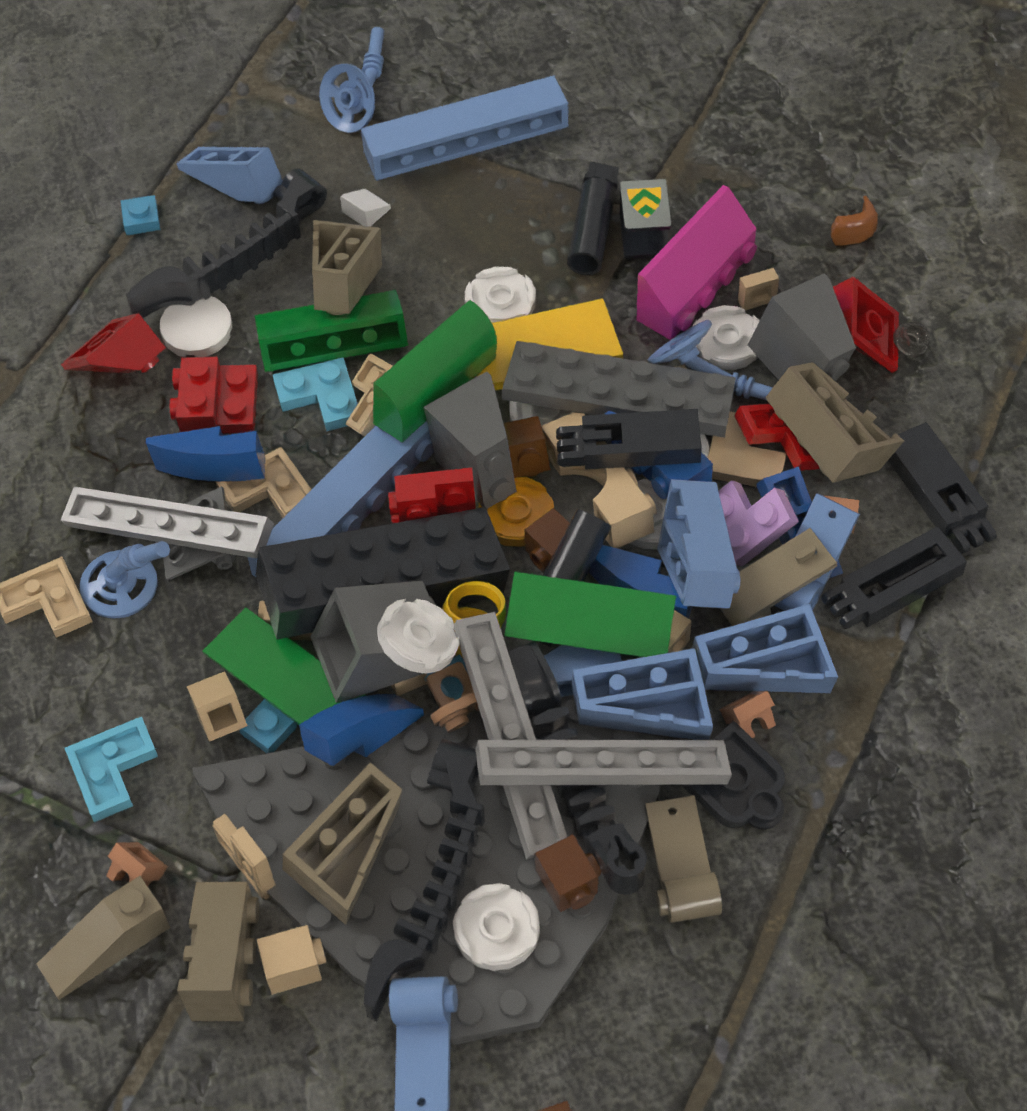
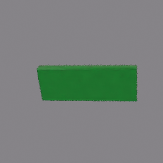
M396 290L361 296L350 314L332 315L327 311L314 310V305L254 315L265 372L408 346L404 314Z
M471 300L467 301L373 383V424L403 443L427 421L424 410L426 405L471 381L496 359L497 335L494 326L477 304Z
M514 572L504 636L640 657L666 654L669 649L676 595Z
M245 608L202 651L206 657L298 725L317 713L341 703H336L320 661L289 638L276 640L272 626L248 608Z

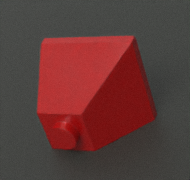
M854 276L833 286L856 350L891 373L897 371L899 312Z
M137 313L111 320L61 363V366L65 370L116 373L141 371L144 373L158 363L159 358L157 355L166 347L141 315Z

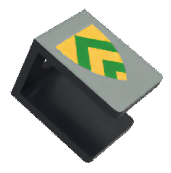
M666 179L620 182L619 215L625 259L654 258L669 242L667 230L671 229V217Z

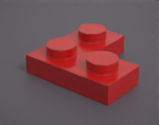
M770 404L739 406L734 417L749 445L781 442L794 468L799 467L800 471L820 469L809 452L798 443L797 437L786 423L775 414L774 408Z

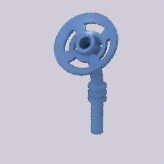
M374 27L371 30L368 53L364 55L362 70L352 64H338L331 67L321 81L319 96L322 111L331 125L340 131L348 133L359 131L370 122L373 116L375 96L372 86L376 78L380 77L383 65L381 50L384 30L380 27ZM347 72L349 80L344 81L339 87L333 84L340 74ZM332 97H334L335 104L338 110L341 112V114H343L342 118L338 115L333 106ZM365 108L367 111L365 116L360 121L353 123L354 114L360 113Z
M710 320L700 322L682 332L648 358V362L653 364H661L678 359L681 365L686 364L691 370L736 377L733 393L736 392V396L739 397L744 394L746 399L752 396L767 401L765 397L773 388L755 382L753 377H750L748 380L746 375L739 377L737 372L731 375L697 356L700 352L696 346L712 326Z
M163 541L146 546L135 544L97 557L84 570L80 580V594L85 605L95 614L106 618H124L141 611L153 599L158 585L157 573L150 561L167 557L170 552L169 545ZM102 563H105L106 566L99 572L97 580L90 582L95 569ZM137 579H145L146 583L143 590L136 598L131 600L128 593L135 587ZM107 586L110 592L105 591L103 588ZM98 593L106 600L117 601V605L104 604L95 599L94 596Z

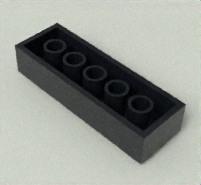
M486 507L259 547L256 566V578L276 640L313 633L335 588L423 581L428 595L432 597L435 605L442 608L449 593L455 587L465 582L481 581L496 586L503 594L510 572V567ZM468 595L461 598L458 605L489 598L482 595Z

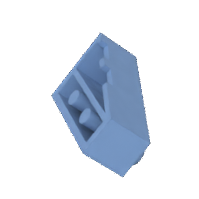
M671 479L657 546L662 561L683 606L730 608L733 593H738L740 588V572L736 567L717 483Z
M810 604L696 636L692 645V649L695 648L705 690L831 693L838 679Z
M695 648L574 669L572 672L571 686L578 721L581 725L693 740L710 739L713 724Z

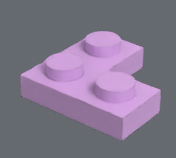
M731 480L718 491L736 565L744 566L799 522L785 492L778 488H773L752 506L741 483Z

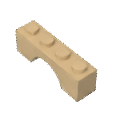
M573 412L542 425L548 458L560 476L583 475L598 481L603 486L601 492L593 499L594 516L612 526L606 538L611 547L620 548L654 532L653 515L657 514L655 503L648 493L643 494L639 489L637 479L631 469L625 470L624 467L585 470V466L562 467L558 465L557 455L559 453L557 452V442L559 440L556 439V429L562 426L582 425V416H585V414ZM605 441L596 442V445H606Z

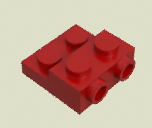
M218 357L181 358L180 368H174L172 374L173 388L178 390V398L170 399L171 420H177L180 432L220 426L222 434L255 431L258 385L257 365L220 366Z
M472 468L394 476L395 492H388L392 523L476 509Z

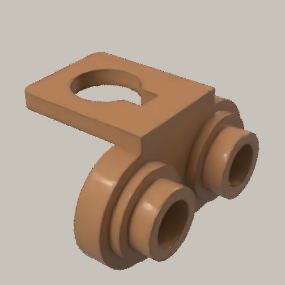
M461 662L430 674L426 678V682L440 707L430 715L435 726L445 727L448 733L453 732L470 722L467 717L470 712L479 711L469 675ZM451 676L460 680L463 685L461 698L454 700V698H450L442 692L441 682L444 678Z

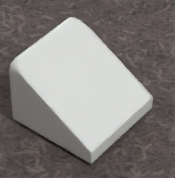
M367 189L345 193L340 197L342 213L362 226H372L391 209L390 204Z

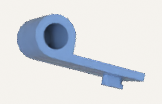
M816 493L796 536L811 528L837 562L860 514ZM833 569L774 606L786 611L810 604L813 611Z
M446 976L393 978L389 991V1007L391 1019L397 1026L395 1111H450L451 1012H456L458 1007L456 985H449Z

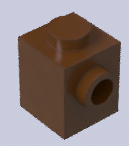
M538 416L503 423L507 435L514 478L522 476L533 477L540 472L551 470L546 441Z
M554 508L524 529L525 550L529 553L533 564L541 571L546 570L569 525V522Z
M573 834L535 853L536 872L559 912L570 907L573 910L580 909L589 904L594 899V895L598 894V877L601 876L600 867L591 852L586 854L583 852Z

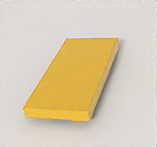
M603 298L492 323L497 335L496 359L476 377L488 372L492 377L495 391L501 390L517 341L533 342L540 345L623 358V352Z

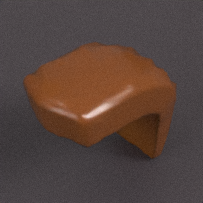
M863 196L864 204L861 213L835 218L831 227V238L834 245L858 244L873 237L877 229L878 216L867 196Z

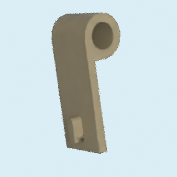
M809 528L739 571L738 593H733L730 608H720V610L732 626L771 615L770 608L837 567V562L812 529Z
M695 795L645 803L661 884V890H656V901L660 916L667 915L669 922L674 923L721 915L722 901L715 873L710 871Z

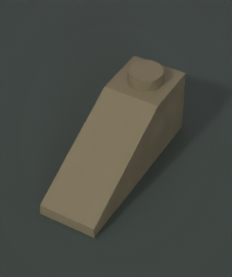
M138 876L101 900L36 964L58 1000H60L171 927L162 907L141 876Z

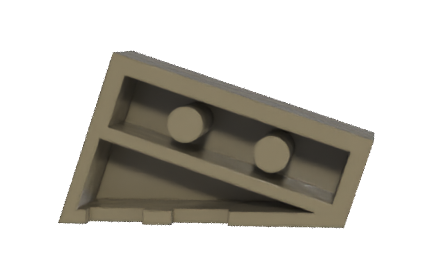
M313 220L312 275L314 310L327 311L332 315L350 314L382 267L381 228Z
M815 363L791 366L765 398L774 408L775 414L786 423L797 437L798 443L817 462L821 472L834 483L879 471L904 440L896 433L890 438L873 423L877 417L872 412L866 410L863 414L845 398L849 393Z
M371 762L283 853L282 870L345 925H347L400 807L402 789Z
M196 882L189 920V928L192 929L191 946H185L183 954L184 961H189L188 978L179 979L177 989L191 1021H244L245 1006L252 1005L253 982L252 979H247L248 964H255L256 940L255 938H250L251 923H258L259 899L258 897H252L248 882Z

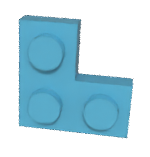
M343 357L273 374L274 385L282 412L318 403L326 431L347 426L346 422L358 403Z
M142 716L65 747L68 759L94 822L133 806L120 772L158 757Z

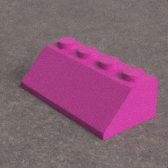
M723 185L638 274L636 320L669 340H672L681 330L686 331L692 324L698 311L702 307L707 308L722 285L727 286L733 280L736 270L743 263H749L757 250V245L755 244L756 227L730 188Z

